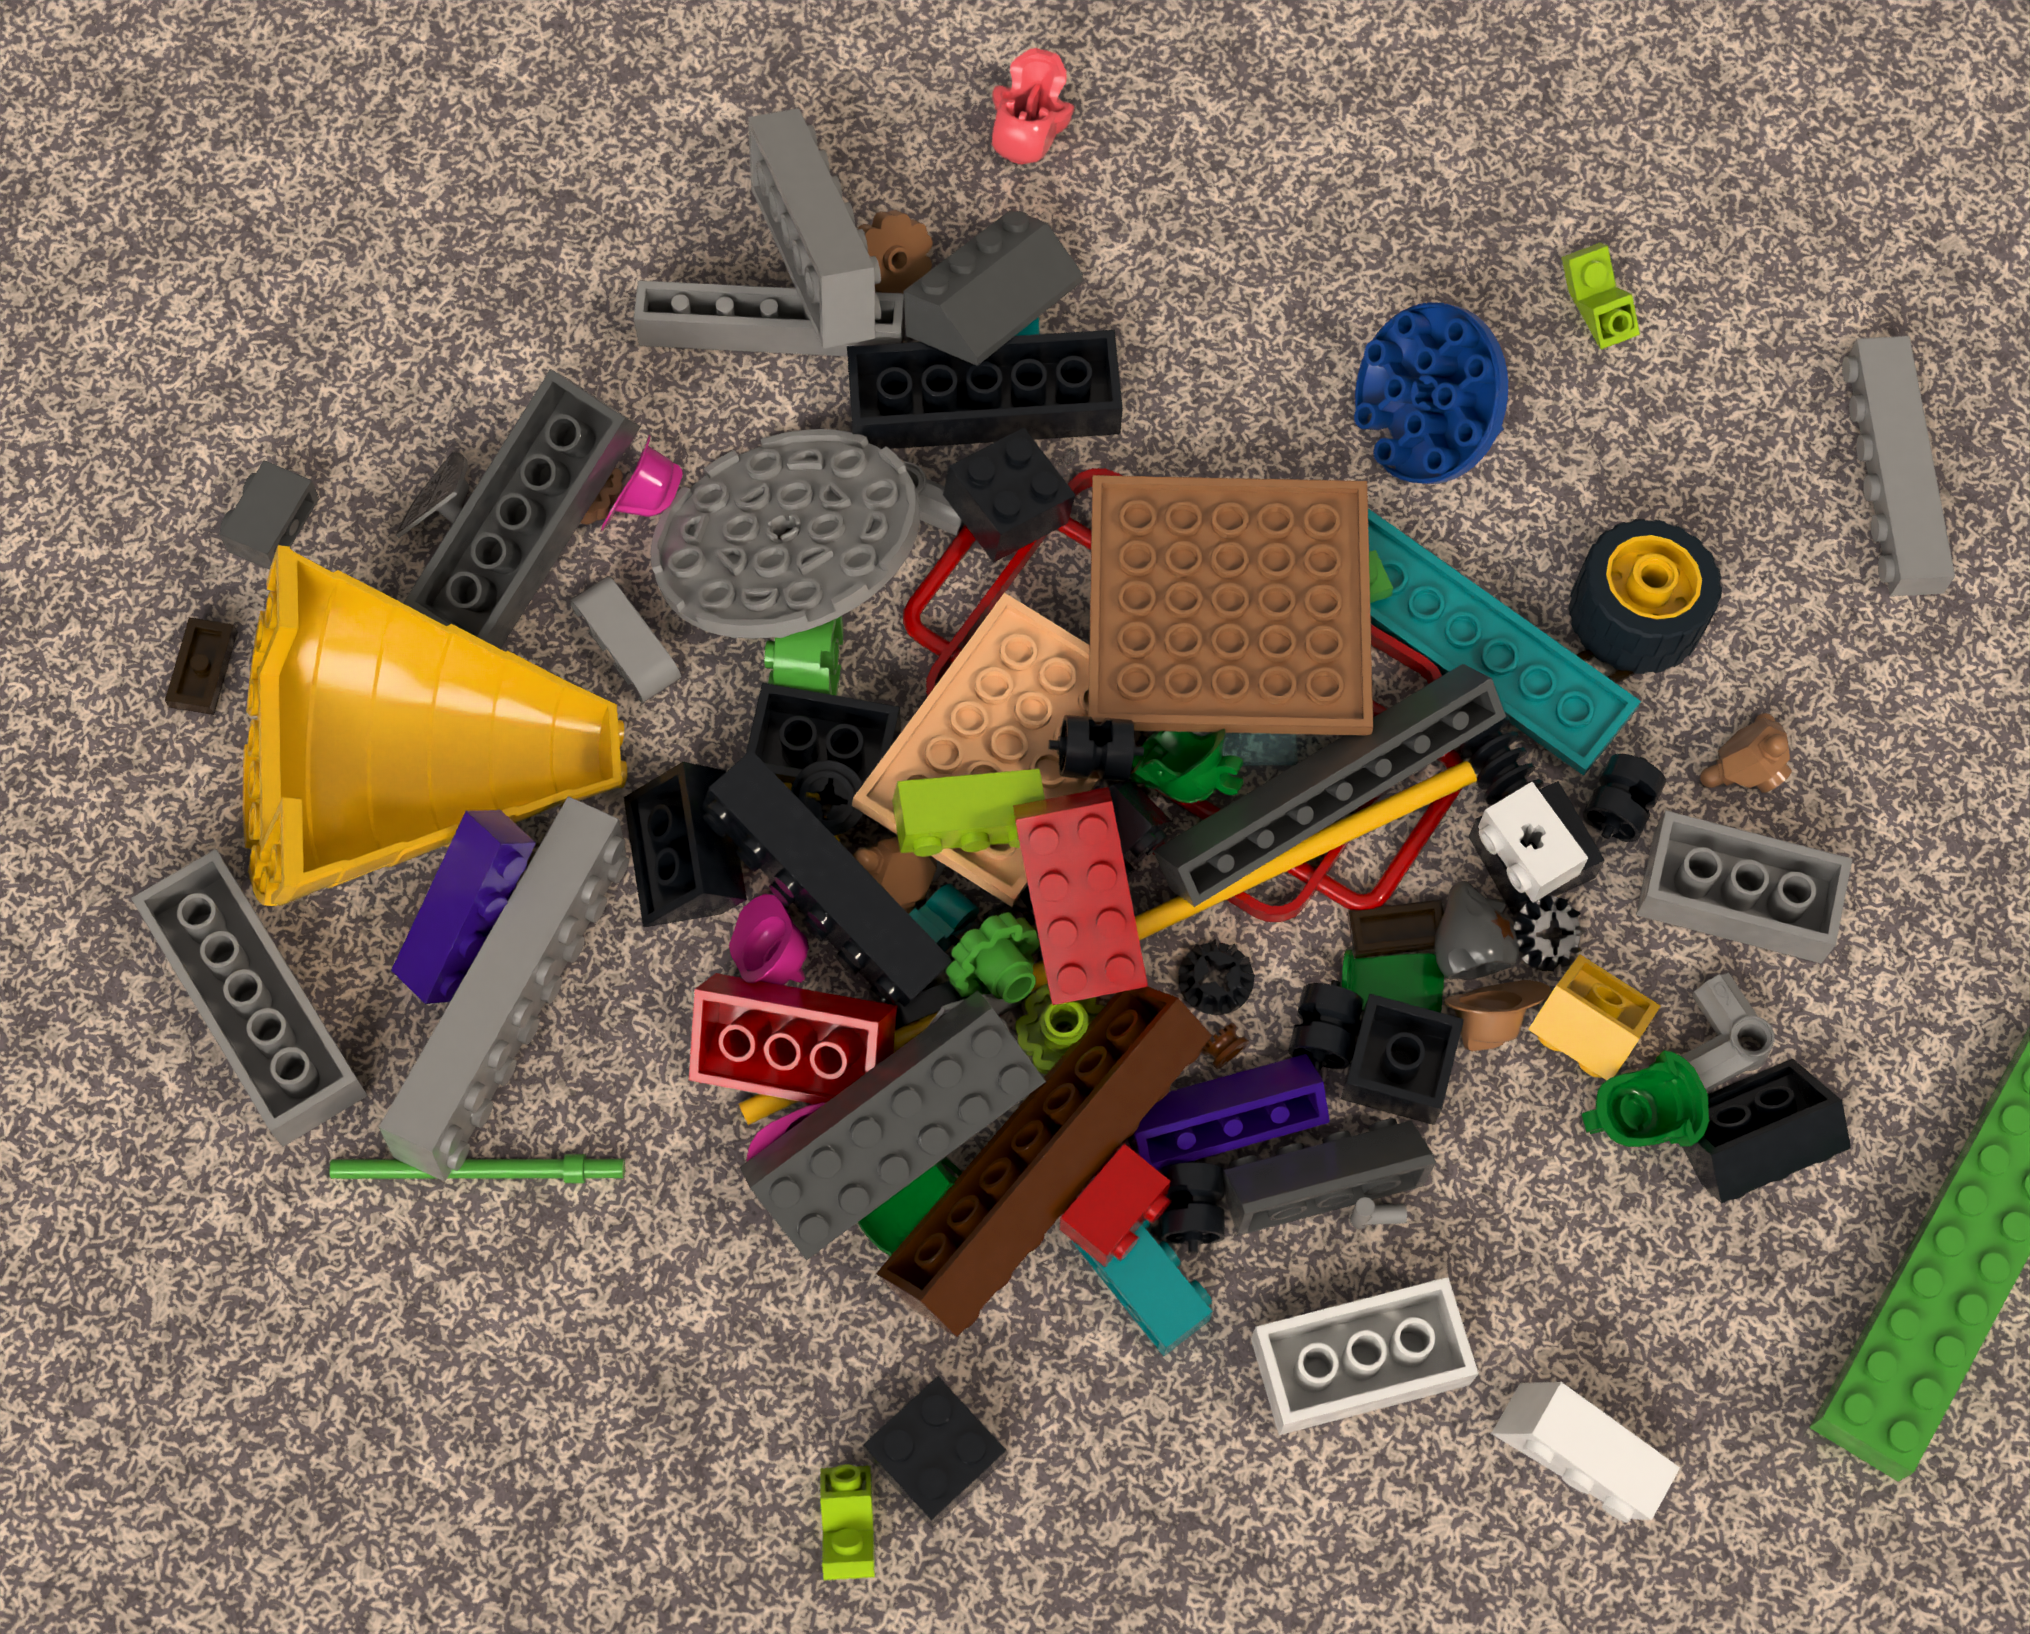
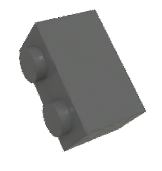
M264 460L257 472L250 474L245 481L242 497L234 510H229L221 522L219 535L227 551L270 570L277 546H290L291 548L320 499L312 480Z

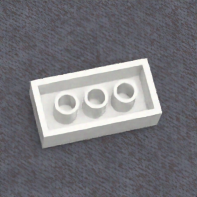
M1448 1277L1256 1326L1251 1337L1278 1435L1469 1386L1478 1375Z

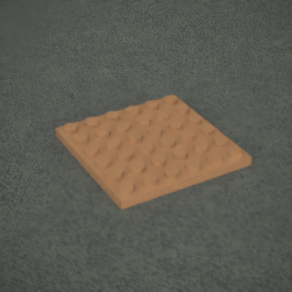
M1093 475L1088 717H1092L1095 724H1101L1104 718L1129 719L1133 721L1134 731L1218 732L1225 729L1226 733L1372 735L1373 699L1367 481Z

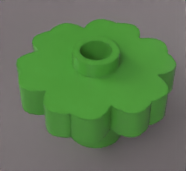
M1008 912L987 918L981 925L980 930L973 929L966 932L960 942L953 948L951 955L955 960L946 969L951 985L962 997L970 996L978 990L981 995L992 993L994 997L1003 999L1007 1003H1016L1024 999L1033 990L1036 983V978L1033 975L1034 958L1031 954L1040 945L1037 932L1025 918L1015 919Z

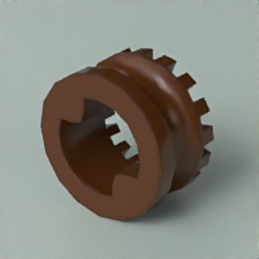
M1230 1023L1223 1029H1220L1218 1033L1221 1036L1218 1037L1215 1033L1213 1035L1215 1041L1212 1038L1209 1039L1208 1043L1202 1048L1201 1052L1205 1056H1213L1214 1061L1212 1065L1216 1069L1226 1065L1249 1044V1040L1245 1036H1237L1236 1031L1238 1027L1234 1023Z

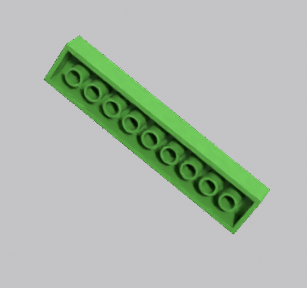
M2030 1026L1809 1427L1897 1482L1914 1473L2030 1256Z

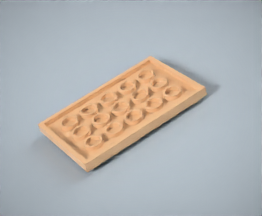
M1004 592L855 794L851 806L897 834L892 803L897 781L1040 769L1045 799L1094 790L1101 780L1097 772H1092L1088 778L1061 777L1057 750L1048 749L1049 740H1058L1065 715L1088 716L1089 644ZM1009 843L990 845L987 849L978 852H965L962 848H946L940 853L932 855L933 858L1013 907L1028 885L1021 848L1011 847Z

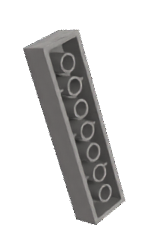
M569 796L565 800L509 898L508 903L505 905L379 1126L393 1158L444 1182L452 1169L457 1171L463 1165L470 1149V1144L467 1143L476 1127L482 1128L487 1122L493 1109V1101L491 1099L498 1086H505L510 1081L517 1064V1060L514 1058L522 1043L528 1045L534 1038L540 1023V1019L537 1017L545 1002L551 1004L558 995L562 985V977L560 975L568 962L574 963L579 957L585 943L583 934L590 921L596 923L602 916L607 904V897L604 895L611 882L618 884L627 870L629 858L626 857L625 839H623L618 818Z

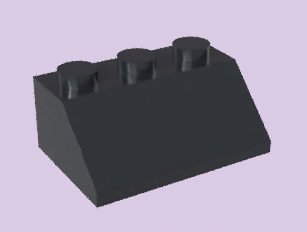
M681 762L624 797L643 927L721 915L747 900L741 860L736 853V850L739 849L738 845L727 834L724 837L717 835L703 818L706 812L702 806L707 791L712 784L726 773V770Z
M1793 1058L1709 1093V1123L1704 1136L1692 1146H1682L1701 1185L1721 1204L1729 1200L1741 1198L1752 1190L1773 1181L1783 1180L1794 1172L1815 1163L1825 1162L1832 1158V1156L1851 1149L1842 1099Z

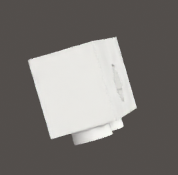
M1533 782L1485 809L1478 826L1480 829L1479 836L1485 848L1491 854L1495 855L1497 853L1507 866L1506 872L1511 884L1518 892H1525L1533 903L1580 875L1588 860L1584 851ZM1521 840H1523L1526 845L1530 842H1533L1537 846L1536 850H1534L1531 844L1527 848L1524 847L1520 843Z

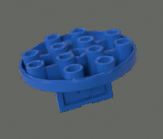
M1429 302L1411 306L1396 314L1385 323L1375 337L1366 345L1356 381L1354 420L1361 429L1381 430L1388 427L1393 439L1382 438L1378 440L1373 451L1375 460L1388 473L1411 483L1440 484L1467 473L1486 455L1496 437L1504 430L1502 423L1508 401L1507 367L1502 349L1495 335L1483 320L1469 310L1456 305ZM1372 413L1371 420L1368 423L1367 418Z

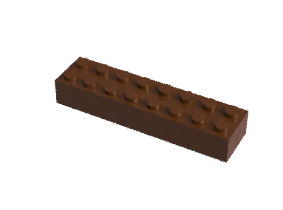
M1151 987L1116 993L1088 1025L1087 1031L1083 1036L1070 1046L1044 1077L1046 1082L1028 1095L956 1179L954 1185L947 1190L945 1195L932 1207L877 1271L876 1275L915 1312L958 1338L964 1329L970 1327L977 1320L980 1310L996 1291L1002 1289L1010 1281L1013 1271L1029 1252L1035 1250L1042 1243L1045 1233L1073 1204L1078 1194L1088 1182L1108 1163L1110 1156L1121 1143L1136 1132L1140 1121L1153 1105L1168 1094L1171 1084L1186 1066L1192 1064L1199 1057L1202 1047L1212 1037L1210 1032L1178 997Z

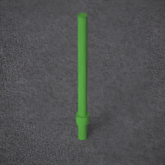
M565 1154L564 1159H466L459 1170H451L447 1179L564 1178V1183H585L586 1178H624L625 1160L586 1159V1154ZM331 1159L330 1162L331 1179H438L397 1159Z

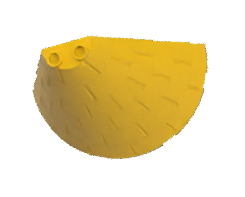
M277 546L266 582L267 590H270L266 602V610L260 611L248 687L246 713L249 716H258V719H252L250 723L248 744L244 745L243 751L245 848L252 849L248 874L254 894L262 905L282 906L323 888L335 887L386 866L388 868L443 846L449 847L465 811L501 810L514 823H517L554 807H562L568 796L581 801L616 788H624L627 780V763L621 760L620 747L624 739V722L618 720L617 704L576 686L508 650L505 652L453 624L445 626L339 570L332 572L292 551L290 546Z

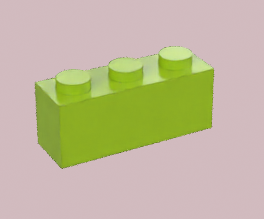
M1040 769L897 781L892 803L900 853L914 852L916 856L926 857L936 855L946 848H962L965 852H978L987 849L990 845L1007 843L1011 847L1020 848L1013 806L1045 799Z

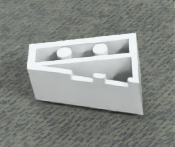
M1562 1382L1520 1383L1491 1433L1560 1475L1563 1481L1572 1488L1585 1494H1591L1604 1502L1602 1508L1608 1514L1623 1522H1629L1630 1519L1652 1520L1680 1469L1679 1466Z

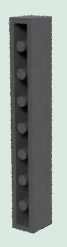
M1461 664L1373 717L1372 735H1344L1156 848L1153 852L1169 888L1196 907L1506 718L1492 678L1465 664Z

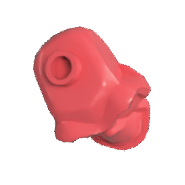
M1037 47L1027 50L1011 63L1012 87L995 86L992 93L993 103L997 112L992 134V146L1000 156L1016 164H1028L1041 160L1053 144L1056 134L1062 132L1068 126L1074 111V106L1071 103L1063 102L1058 98L1067 80L1066 70L1060 56L1056 52L1053 53L1038 49Z

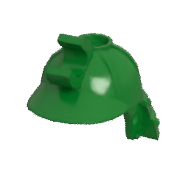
M1225 729L1209 733L1205 736H1198L1193 732L1153 731L1140 745V747H1144V755L1134 757L1129 780L1137 784L1142 783L1147 788L1157 789L1178 802H1201L1208 798L1216 789L1228 795L1238 794L1243 785V779L1232 777L1229 774H1238L1243 765V759L1234 755L1223 756Z
M1664 1050L1648 1068L1620 1074L1605 1081L1598 1089L1596 1109L1581 1114L1587 1133L1595 1134L1605 1131L1611 1140L1620 1145L1642 1147L1669 1141L1670 1144L1692 1146L1704 1136L1709 1123L1708 1093L1695 1068L1686 1059L1674 1052Z

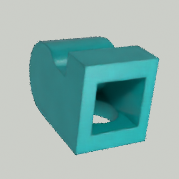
M946 884L937 890L921 909L917 910L915 908L909 915L945 952L952 945L950 935L974 921L979 913V908L952 884Z

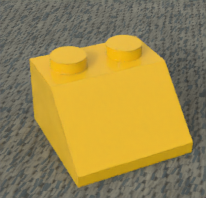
M1579 954L1555 986L1528 1030L1537 1035L1538 1040L1545 1047L1553 1051H1562L1576 1060L1580 1068L1587 1074L1608 1080L1616 1076L1661 1005Z

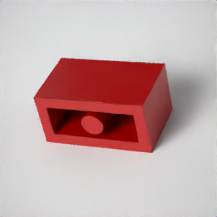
M1124 1143L1061 1216L1059 1230L1104 1267L1114 1257L1122 1261L1139 1240V1237L1134 1234L1146 1219L1153 1224L1168 1207L1171 1200L1166 1195L1168 1194L1171 1181Z

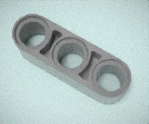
M610 576L605 577L569 600L576 616L580 617L582 615L590 627L588 632L602 651L607 649L615 661L613 665L628 685L633 683L641 696L638 698L640 702L644 703L681 679L680 671L669 653Z

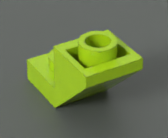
M1600 242L1562 256L1568 292L1599 348L1604 349L1640 335L1633 296L1631 293L1616 287L1608 245Z
M844 1464L833 1468H821L820 1503L823 1531V1580L875 1577L871 1465L854 1466Z

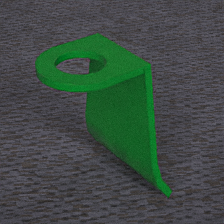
M1345 950L1342 968V987L1357 993L1363 998L1362 1011L1369 994H1374L1441 1013L1444 975L1439 970L1435 954L1418 953L1354 959L1352 950Z
M944 1157L858 1222L864 1234L881 1251L891 1256L932 1207L945 1195L949 1187L954 1185L957 1178L951 1175L942 1164L951 1168L958 1177L962 1174V1171L949 1158Z

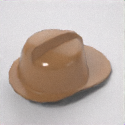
M1520 980L1484 986L1465 994L1448 996L1444 999V1003L1455 1010V1017L1464 1019L1460 1035H1462L1465 1049L1479 1051L1494 1049L1505 1042L1516 1039L1520 1033L1526 1009L1547 1000L1552 992L1550 987L1542 982Z

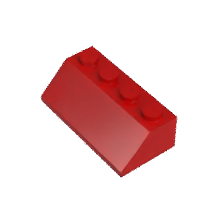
M715 973L694 989L689 1081L810 1104L827 1103L893 1054L897 1006L763 981L747 983L741 977Z

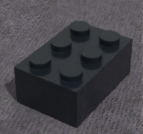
M762 683L746 754L752 750L783 783L793 784L797 775L810 764L824 760H836L853 768L864 784L900 735V707ZM831 778L830 784H827L825 791L817 792L823 803H848V800L834 794L833 778Z

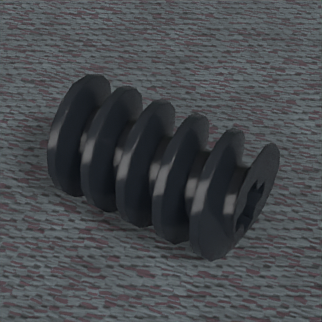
M1506 716V718L1460 745L1461 755L1465 758H1470L1468 762L1471 764L1475 774H1478L1477 786L1482 790H1487L1484 794V799L1490 806L1530 782H1533L1538 790L1544 785L1541 779L1527 781L1526 777L1535 770L1533 763L1520 766L1518 764V761L1527 754V750L1524 747L1510 749L1509 746L1518 739V733L1512 731L1502 734L1501 730L1510 723L1509 716Z

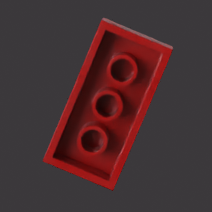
M1109 787L1014 805L1015 823L1052 1005L1148 987Z

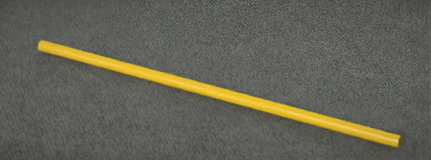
M1464 761L1330 824L1196 907L1180 896H1177L1135 916L1139 941L1475 783L1477 778L1471 764L1468 761ZM1043 960L1033 964V975L1036 978V983L1032 991L1048 984ZM937 1013L895 1030L893 1053L924 1031ZM757 1094L738 1103L747 1124L750 1125L799 1101Z

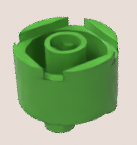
M842 616L823 625L790 634L784 638L775 637V641L767 640L764 665L767 669H773L770 671L768 684L837 696L841 665H838L839 645H843Z

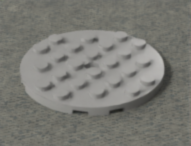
M810 429L760 439L762 446L740 455H737L736 451L733 450L703 468L705 472L703 478L691 488L683 486L676 493L673 502L663 511L656 525L650 551L651 566L664 599L674 612L693 626L721 636L749 639L784 638L790 634L823 625L855 609L877 593L896 574L912 550L918 534L921 512L919 497L905 464L894 452L887 447L880 449L869 444L867 437L860 434L832 429ZM788 528H793L788 533L783 534Z

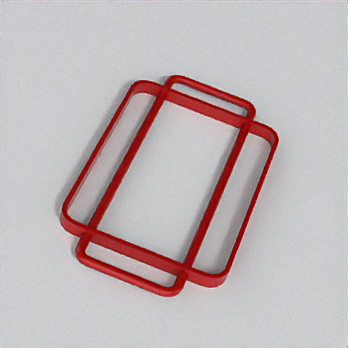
M1091 468L1078 473L1068 483V486L1077 496L1084 489L1092 487L1093 475H1123L1106 468ZM1069 517L1068 524L1056 529L1091 550L1092 530ZM964 525L910 597L903 610V625L906 632L915 642L939 656L926 678V698L1047 535L1017 551L951 641L946 640L923 625L921 613L976 541L966 525ZM1371 624L1372 646L1419 673L1427 680L1428 684L1442 676L1438 667L1427 657ZM1373 700V717L1387 710L1386 707ZM1454 749L1437 759L1446 769L1463 762L1461 756ZM1154 789L1202 820L1221 810L1207 800L1182 803ZM1462 789L1430 803L1375 887L1366 894L1356 893L1327 875L1349 842L1329 851L1318 868L1305 862L1286 871L1306 884L1301 893L1288 904L1270 906L1258 901L1245 892L1239 893L1227 899V901L1251 916L1265 922H1284L1296 917L1306 907L1316 891L1349 910H1368L1381 907L1391 897ZM1381 794L1358 807L1356 812L1375 804Z

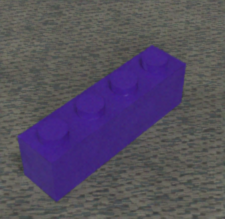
M501 810L465 811L391 969L425 1004L444 1003L452 1000L505 905L508 903L520 875L526 869L528 858L536 844L532 838Z
M1307 1054L1169 1091L1143 1117L1138 1129L1128 1138V1141L1134 1152L1155 1169L1162 1170L1163 1167L1168 1165L1187 1163L1330 1123L1324 1082Z

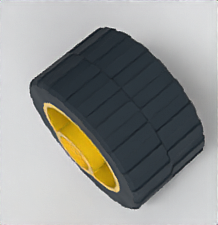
M1634 519L1632 522H1622L1614 525V528L1611 530H1606L1602 533L1587 554L1570 594L1571 601L1568 605L1569 615L1572 619V628L1579 636L1580 642L1586 650H1590L1595 655V658L1601 662H1606L1614 666L1613 668L1621 671L1634 672V674L1663 672L1667 668L1676 667L1684 661L1685 657L1690 656L1696 649L1717 610L1722 594L1720 570L1717 568L1714 562L1715 558L1711 552L1702 545L1703 542L1677 525L1673 526L1667 524L1666 521L1656 519L1654 521Z

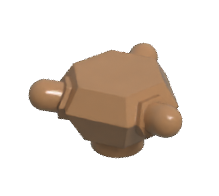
M1768 713L1758 715L1754 723L1738 730L1718 750L1719 759L1716 760L1715 765L1701 772L1700 781L1707 788H1714L1724 783L1727 786L1737 783L1747 788L1757 786L1762 793L1775 789L1792 772L1791 768L1787 765V762L1790 760L1787 733L1780 723L1775 722L1772 715Z
M898 836L879 841L869 849H859L853 855L908 914L916 907L915 903L925 899L937 869V860L932 856H916L914 852L900 853Z

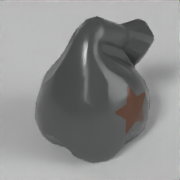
M1467 881L1458 882L1451 887L1442 919L1435 934L1434 950L1436 962L1441 973L1450 980H1472L1485 977L1515 966L1519 958V944L1515 931L1509 920L1502 914L1506 905L1505 899L1485 898Z

